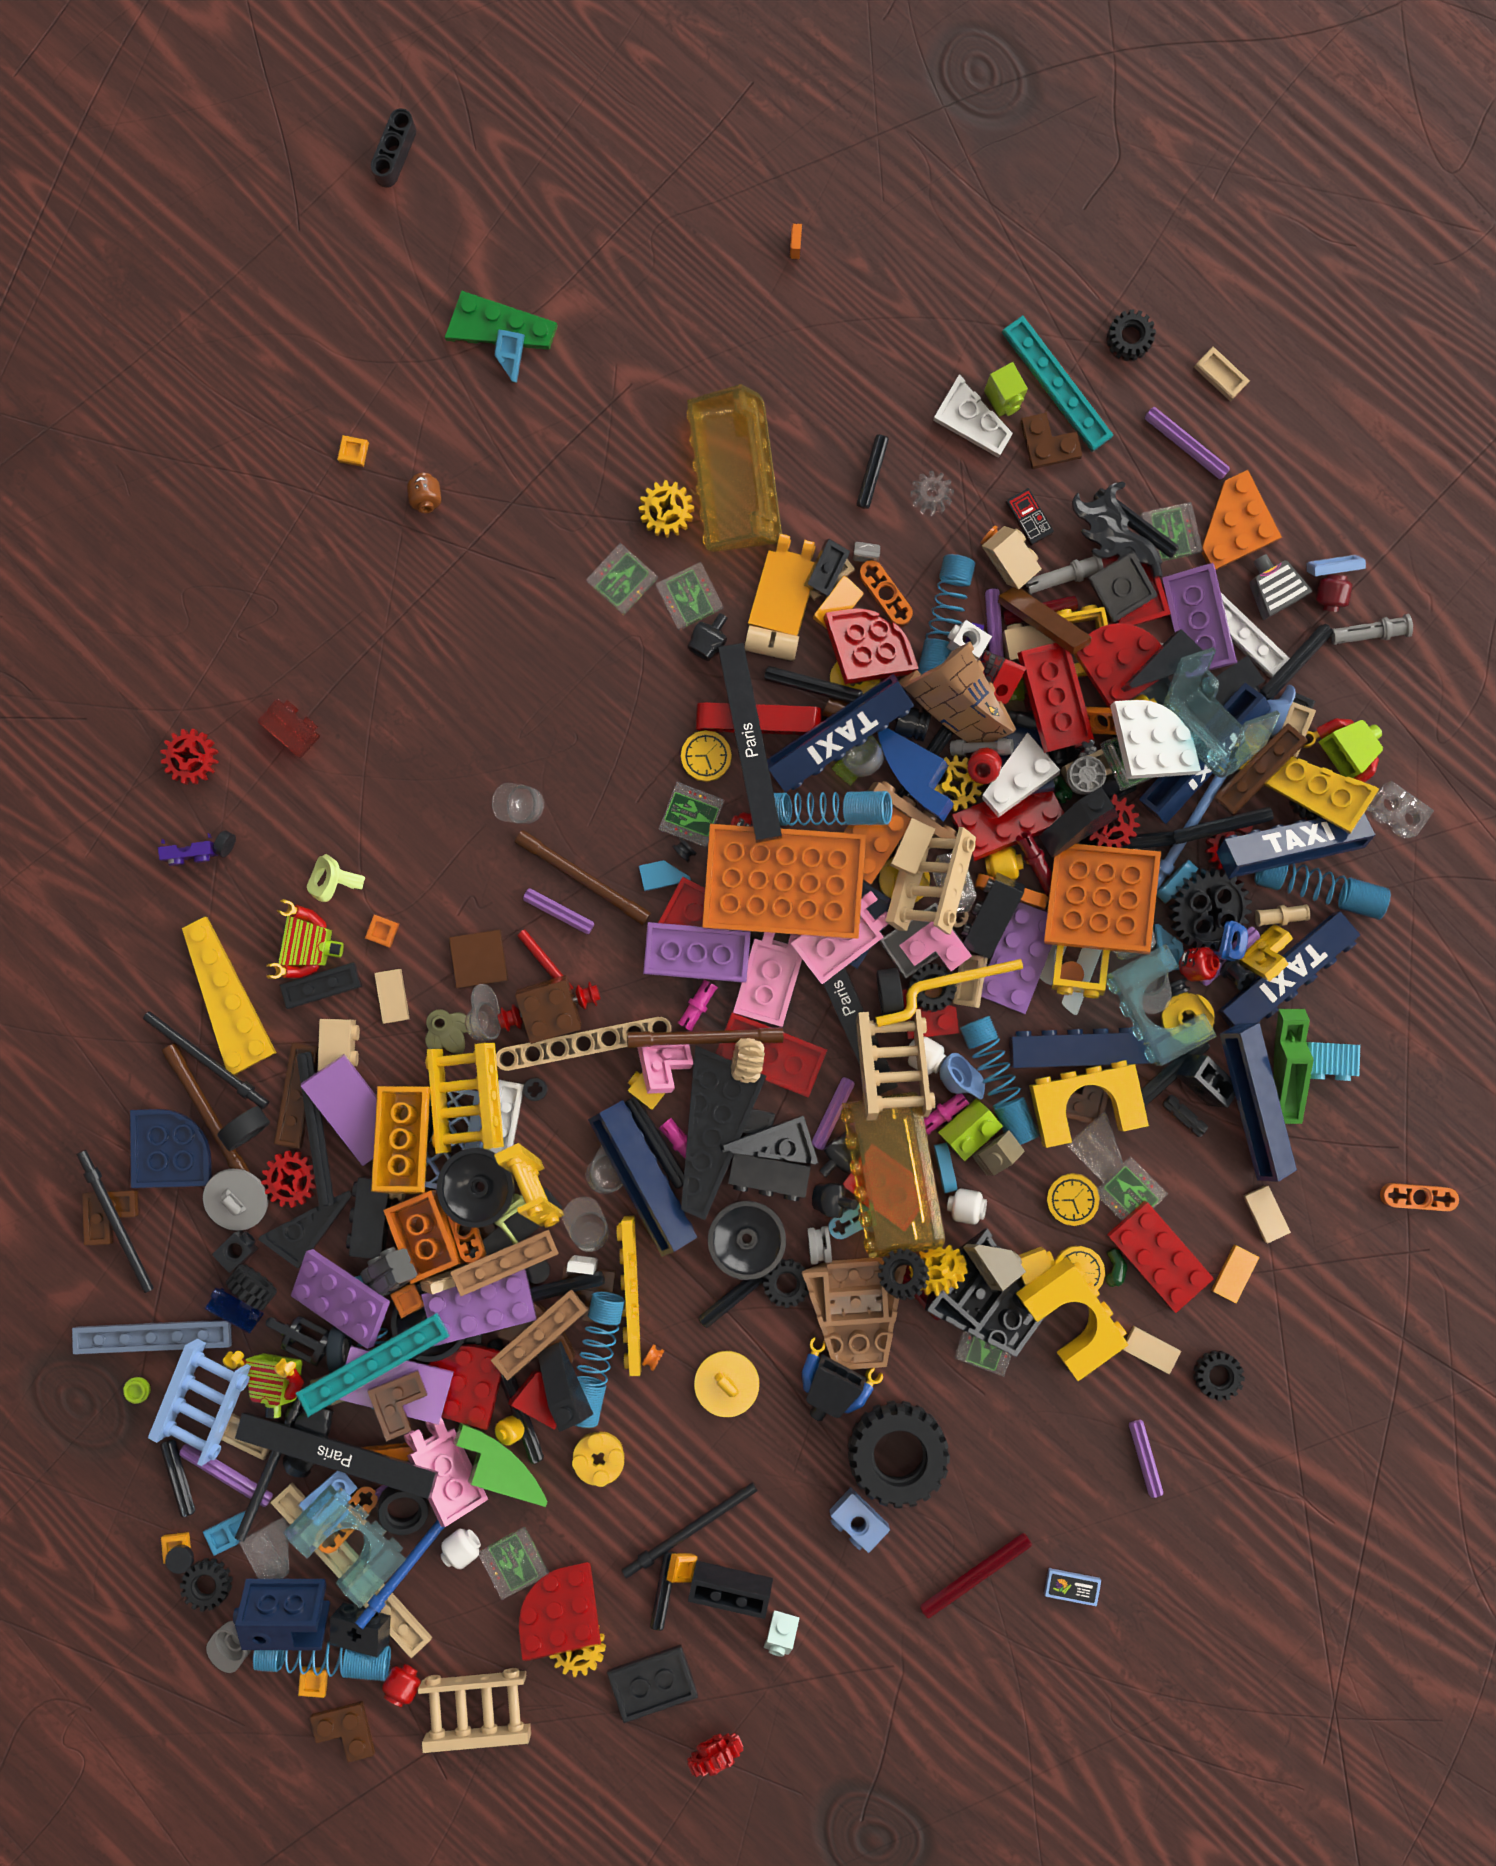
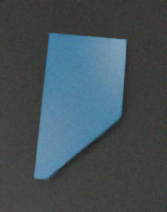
M499 329L495 357L511 381L517 383L525 335Z
M664 860L639 866L644 891L679 884L682 877L690 880L688 875Z
M1154 924L1153 931L1158 972L1179 970V960L1184 953L1183 943L1164 930L1161 925Z
M246 1510L203 1531L213 1556L240 1542L235 1539V1535Z

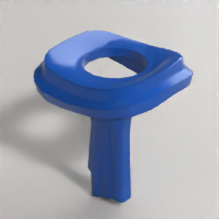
M1226 922L1220 949L1218 952L1214 951V953L1220 958L1230 961L1242 959L1247 950V929L1238 922ZM1237 932V945L1233 950L1232 938L1234 933Z

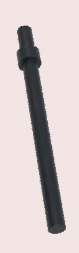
M148 1011L144 1015L143 1020L235 1088L237 1094L242 1098L251 1100L263 1110L268 1106L269 1101L256 1092L255 1087L249 1082L240 1080L152 1012Z
M87 1150L77 1153L76 1155L85 1171L83 1176L86 1182L91 1184L143 1292L151 1291L154 1287L100 1179L102 1175L99 1168L94 1167Z
M298 1397L292 1402L291 1406L287 1407L284 1414L286 1418L283 1424L293 1427L302 1412V1405ZM271 1451L235 1535V1539L245 1541L282 1453Z
M750 1483L650 1551L645 1550L639 1554L638 1559L621 1569L625 1578H629L642 1568H649L655 1563L654 1560L756 1493L758 1490L754 1483Z

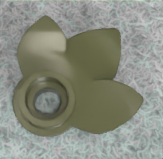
M436 1009L428 1015L426 1020L428 1028L425 1037L426 1046L428 1049H442L444 1047L451 1053H463L465 1049L463 1033L472 1030L475 1025L467 1015L461 1012L449 1014L443 1009ZM436 1019H443L444 1025L441 1027L434 1024Z

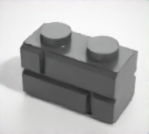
M395 1247L384 1250L380 1253V1256L367 1262L368 1267L360 1273L364 1284L382 1296L393 1293L417 1276L414 1265L410 1263L411 1258L407 1249L402 1248L396 1251Z

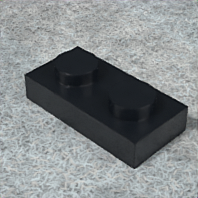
M831 539L825 540L804 586L825 598L829 597L850 551Z

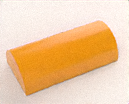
M377 1086L372 1192L392 1194L425 1193L430 1087Z

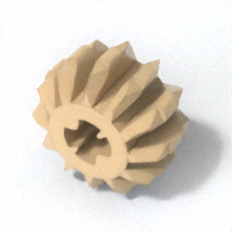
M740 1038L735 1044L731 1065V1074L734 1080H739L743 1083H755L760 1078L765 1055L764 1046L760 1041H755V1039Z

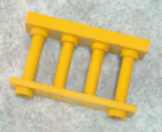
M495 1043L475 1044L473 1053L443 1056V1049H427L425 1064L429 1070L434 1129L432 1144L435 1148V1153L451 1152V1144L479 1141L483 1143L484 1149L504 1147ZM475 1063L477 1066L476 1079L445 1081L444 1066ZM473 1089L479 1091L480 1102L478 1105L448 1108L446 1092ZM476 1115L481 1117L482 1128L480 1131L450 1134L449 1118Z
M519 1143L494 1154L498 1165L512 1172L526 1204L517 1208L518 1213L539 1226L544 1225L545 1228L557 1224L559 1218L564 1216V1213L548 1201L539 1181V1171L545 1169L541 1159Z

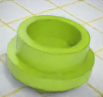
M142 1377L131 1378L126 1382L123 1389L125 1398L134 1404L145 1401L151 1391L150 1384Z

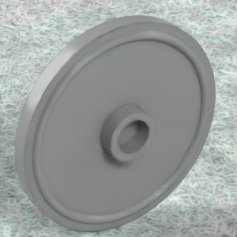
M226 1169L218 1172L208 1181L203 1192V1203L207 1214L215 1223L226 1229L239 1231L249 1229L261 1221L268 1208V1194H265L266 1189L261 1184V1181L250 1172L242 1169Z

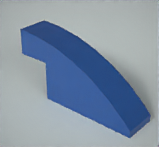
M888 728L878 732L883 753L899 782L922 807L944 822L954 803L950 798L934 789L949 765L943 758Z

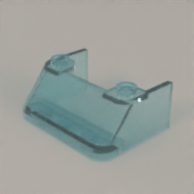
M1212 647L1180 659L1163 706L1175 713L1190 730L1197 756L1217 777L1223 778L1233 774L1266 746L1280 713L1274 711L1244 722L1242 726L1215 699L1219 683L1217 678L1209 671L1216 649Z

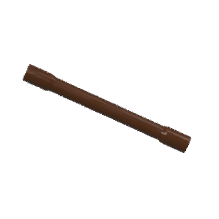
M521 830L516 837V844L530 853L539 856L613 904L642 926L650 917L651 912L634 901L628 900L557 854L528 832Z
M783 1028L657 1033L650 1031L627 1032V1047L737 1043L740 1038L755 1039V1041H760L762 1044L783 1043Z
M174 1043L164 1048L162 1053L186 1089L226 1158L229 1168L250 1172L236 1149L228 1151L217 1136L223 1126L189 1070L187 1062L178 1046Z

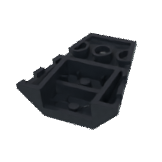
M985 1228L959 1248L967 1264L968 1273L964 1274L965 1281L957 1282L958 1289L949 1288V1294H946L943 1290L940 1291L939 1296H936L935 1292L931 1291L927 1297L925 1311L1017 1357L1043 1319L1036 1322L1016 1293L1024 1287L1019 1278L1004 1291L991 1290L963 1248L966 1244L1000 1248L991 1238L992 1234L988 1228Z

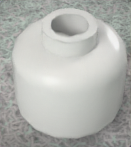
M924 1037L929 1075L940 1070L946 1055H944V1047L928 1037ZM913 1040L909 1046H915V1041ZM909 1056V1065L918 1070L916 1056Z
M960 1188L954 1196H949L947 1211L952 1212L954 1221L975 1225L980 1219L983 1220L985 1217L987 1200L983 1199L979 1191Z
M457 1529L442 1542L441 1548L443 1553L440 1554L441 1559L448 1567L453 1566L456 1569H463L478 1557L481 1543L470 1529L467 1531L465 1529Z

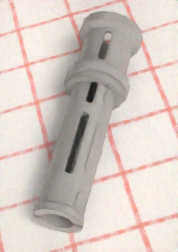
M1094 554L1093 557L1081 561L1075 559L1070 562L1069 566L1032 577L1025 585L1029 587L1027 591L1031 595L1032 593L1072 580L1081 582L1085 577L1091 576L1103 569V563L1101 558L1096 557Z
M1404 614L1401 618L1388 619L1384 617L1375 623L1333 628L1331 642L1333 645L1372 638L1390 640L1391 637L1400 635L1410 637L1413 634L1412 618L1409 614Z

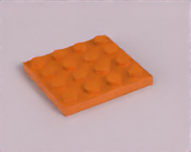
M1075 844L1055 856L1044 943L1150 955L1161 852Z

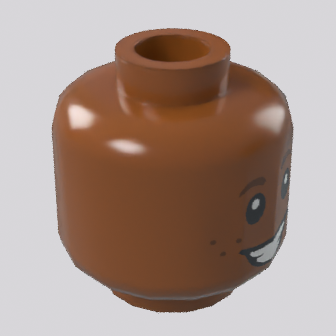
M419 473L407 483L408 501L413 509L421 513H431L441 504L440 483L436 478L428 473Z

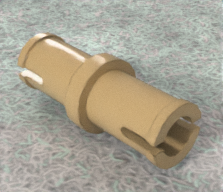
M1307 904L1294 907L1280 905L1277 909L1255 911V922L1258 927L1270 924L1283 926L1287 925L1288 922L1310 920V909Z

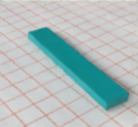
M1022 315L1003 329L1002 334L1068 422L1077 431L1090 451H1095L1113 437L1112 432L1026 318Z
M436 1313L300 1390L296 1395L309 1417L448 1338L450 1334L439 1314Z

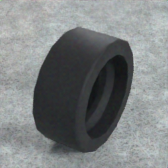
M898 969L877 970V987L882 1016L903 1011V995Z
M255 1106L229 1122L218 1132L217 1136L227 1150L232 1151L259 1134L270 1124V1121L261 1108Z
M387 1487L382 1491L378 1500V1519L384 1529L393 1534L407 1535L419 1530L425 1524L428 1517L427 1498ZM407 1497L418 1502V1511L408 1518H396L387 1511L388 1505L398 1498Z

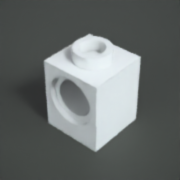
M965 620L960 626L955 625L947 637L950 639V642L946 648L951 651L965 644L962 636H967L974 647L972 653L976 660H978L992 636Z

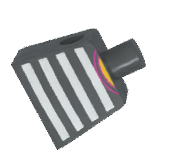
M1265 554L1253 561L1260 574L1254 577L1249 584L1263 621L1305 598L1312 592L1311 588L1287 560L1273 566L1268 555Z

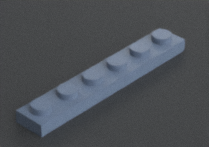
M231 1320L77 1326L72 1328L73 1354L184 1349L186 1344L197 1338L206 1343L205 1348L232 1346Z

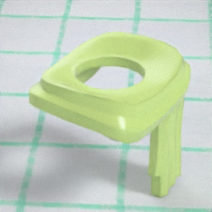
M325 854L317 859L307 884V890L318 901L327 902L332 898L337 883L352 889L362 890L365 877L341 870L338 862ZM326 869V879L321 886H318L317 883Z
M514 1194L508 1211L495 1222L507 1234L513 1245L518 1243V1241L504 1224V1221L518 1212V1207L526 1204L523 1196L519 1194Z

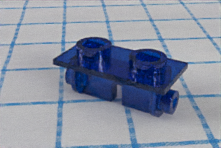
M223 1288L214 1289L210 1296L212 1299L205 1307L207 1311L248 1333L252 1332L264 1315L258 1308L255 1309L224 1292Z

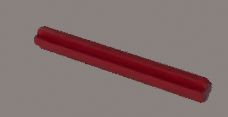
M1022 1533L922 1603L920 1609L924 1616L931 1618L1029 1549L1032 1543L1028 1536Z

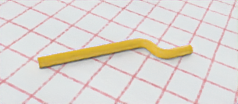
M1017 959L914 983L906 994V1008L901 1012L875 1017L877 1027L910 1019L915 1014L917 1008L916 997L921 991L1023 969L1022 960Z

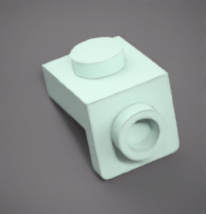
M774 1610L768 1636L764 1643V1648L769 1649V1653L781 1657L785 1654L789 1655L793 1649L799 1617Z

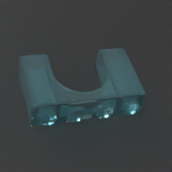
M1167 944L1150 951V955L1144 954L1108 973L1107 977L1109 980L1106 981L1110 991L1113 994L1117 993L1121 1001L1119 1007L1126 1018L1130 1017L1134 1025L1131 1028L1135 1037L1139 1041H1143L1146 1047L1144 1053L1151 1064L1155 1063L1156 1066H1162L1217 1037L1204 1013L1198 1014L1173 1028L1159 1027L1146 1016L1142 1000L1147 986L1155 979L1179 967Z
M330 1484L283 1534L301 1554L308 1558L334 1532L346 1528L361 1531L364 1538L363 1550L357 1561L336 1582L341 1591L361 1608L405 1562L406 1558L400 1552L403 1547L393 1537L388 1540L384 1536L387 1531L376 1520L371 1524L366 1519L369 1514L359 1504L354 1507L349 1502L352 1497L342 1487L336 1490Z

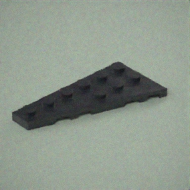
M695 1045L681 1210L705 1220L734 1154L721 1152L719 1145L741 1137L766 1075L760 1073V1078L755 1083H743L739 1080H734L731 1074V1060Z

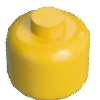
M508 1416L500 1420L495 1426L496 1438L503 1445H512L519 1441L524 1434L523 1423L514 1416Z

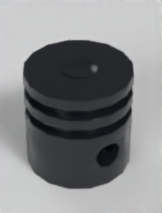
M911 708L907 715L897 718L894 732L910 739L913 736L914 740L920 738V741L924 742L931 714L929 712L926 714L925 710L919 712L918 708Z

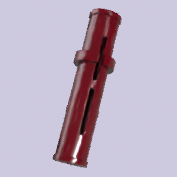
M1030 831L1022 832L1020 834L1023 838L1021 839L1020 835H1018L1015 840L1025 855L1024 860L1026 864L1031 866L1045 894L1050 897L1052 872L1044 859L1045 854L1042 849L1038 848Z

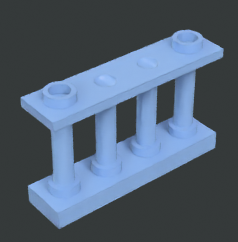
M197 1338L184 1346L148 1438L157 1443L165 1437L173 1436L202 1451L197 1464L203 1466L210 1460H215L220 1453V1441L240 1392L244 1390L249 1382L250 1377L247 1375L251 1366L246 1364L234 1372L206 1358L203 1353L206 1343ZM200 1366L229 1381L230 1384L226 1394L224 1395L195 1380L193 1375L196 1368ZM190 1389L221 1405L216 1418L187 1404L186 1399H184L186 1392ZM181 1412L211 1428L207 1441L178 1427L175 1422L177 1415Z

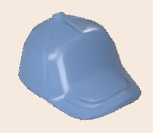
M1287 685L1280 699L1267 700L1271 709L1258 724L1263 733L1271 738L1281 730L1289 708L1295 698L1294 686Z
M951 1053L942 1062L940 1067V1079L951 1093H970L981 1100L985 1091L982 1075L962 1055Z

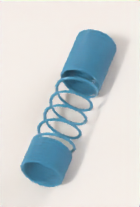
M948 554L943 557L939 574L941 581L937 586L944 593H939L934 597L940 606H936L931 610L937 619H932L928 622L929 626L935 631L925 635L926 639L924 640L918 665V671L921 675L944 663L952 652L946 648L949 644L948 641L928 638V635L944 634L948 636L950 633L934 628L931 625L933 621L962 624L958 620L942 618L934 613V609L948 608L959 612L965 611L961 607L945 605L936 598L941 595H950L960 599L968 598L963 594L947 592L939 586L944 582L955 586H970L976 563L968 557Z
M888 791L847 792L843 800L845 822L841 823L837 818L839 796L837 792H834L832 807L835 817L831 823H828L824 818L827 806L826 795L822 792L819 799L822 818L819 823H815L812 819L814 798L812 793L809 792L807 795L808 821L802 823L799 819L801 796L799 793H796L794 796L796 820L794 823H790L792 817L790 796L787 793H774L780 826H787L788 824L793 826L797 821L804 826L810 820L814 825H819L823 820L827 825H832L835 820L840 825H845V823L848 825H888L892 817V799ZM797 795H798V798H799V810H798V813H797V807H796ZM810 795H811V805H812V806H811V813H810V809H809V797H810ZM835 795H836V798H837V807H836V810H835ZM822 796L824 797V811L822 810Z
M1293 864V876L1287 889L1288 894L1292 891L1297 872L1301 867H1305L1306 879L1300 892L1301 898L1306 892L1309 877L1317 870L1319 872V883L1315 889L1313 901H1316L1318 898L1321 882L1326 875L1331 874L1332 886L1326 898V905L1331 902L1336 882L1340 878H1344L1345 883L1342 886L1338 900L1339 909L1355 912L1380 920L1385 915L1391 896L1389 888L1359 881V879L1356 880L1351 877L1346 879L1344 875L1339 876L1335 880L1332 872H1327L1322 876L1319 868H1315L1309 873L1308 867L1305 864L1299 866L1297 870L1295 864ZM1288 865L1256 872V885L1279 890L1286 878Z
M990 1016L962 1026L960 1030L968 1049L996 1040L988 1047L975 1053L972 1058L1002 1052L994 1059L978 1067L977 1070L981 1071L1000 1065H1007L984 1079L982 1083L1013 1077L1008 1082L990 1091L987 1095L990 1096L1018 1089L1011 1096L993 1105V1108H995L996 1116L1003 1126V1132L1005 1133L1010 1130L1018 1143L1022 1145L1039 1137L1040 1134L1038 1129H1036V1124H1034V1119L1031 1117V1112H1029L1030 1110L1027 1107L1028 1105H1026L1024 1097L1005 1102L1017 1095L1021 1088L1012 1087L999 1090L1011 1083L1016 1076L1004 1075L993 1078L1005 1071L1010 1066V1063L1003 1062L987 1066L1003 1056L1005 1051L996 1050L981 1054L1000 1040L997 1035L998 1033H996L997 1031H995V1026H993V1021H991L992 1019H990Z
M595 1292L592 1294L588 1317L597 1323L616 1325L617 1328L615 1331L607 1332L597 1327H585V1330L591 1333L610 1335L614 1342L605 1345L594 1340H582L588 1346L607 1348L611 1355L602 1358L587 1352L579 1354L585 1359L603 1360L608 1364V1369L600 1371L585 1365H578L576 1367L579 1371L593 1374L600 1373L605 1377V1382L589 1376L577 1377L593 1411L592 1416L575 1425L578 1427L593 1428L599 1422L606 1390L605 1383L608 1381L604 1372L610 1370L611 1366L607 1359L611 1358L614 1354L609 1347L617 1341L612 1333L619 1330L618 1324L621 1322L625 1300L621 1296L613 1293ZM581 1368H587V1369H591V1370H594V1371L584 1370V1369H581Z
M330 1641L327 1642L325 1658L318 1673L315 1670V1650H312L311 1659L305 1672L302 1671L301 1650L298 1652L296 1662L291 1671L288 1669L287 1664L288 1650H285V1653L284 1650H254L253 1669L255 1671L278 1672L285 1661L288 1673H292L299 1663V1670L304 1675L312 1664L313 1672L318 1676L326 1663L329 1677L336 1673L340 1665V1673L343 1678L385 1681L389 1672L391 1648L389 1645L386 1646L377 1658L345 1649L342 1665L343 1648L340 1647L338 1661L332 1674L329 1672L328 1665Z

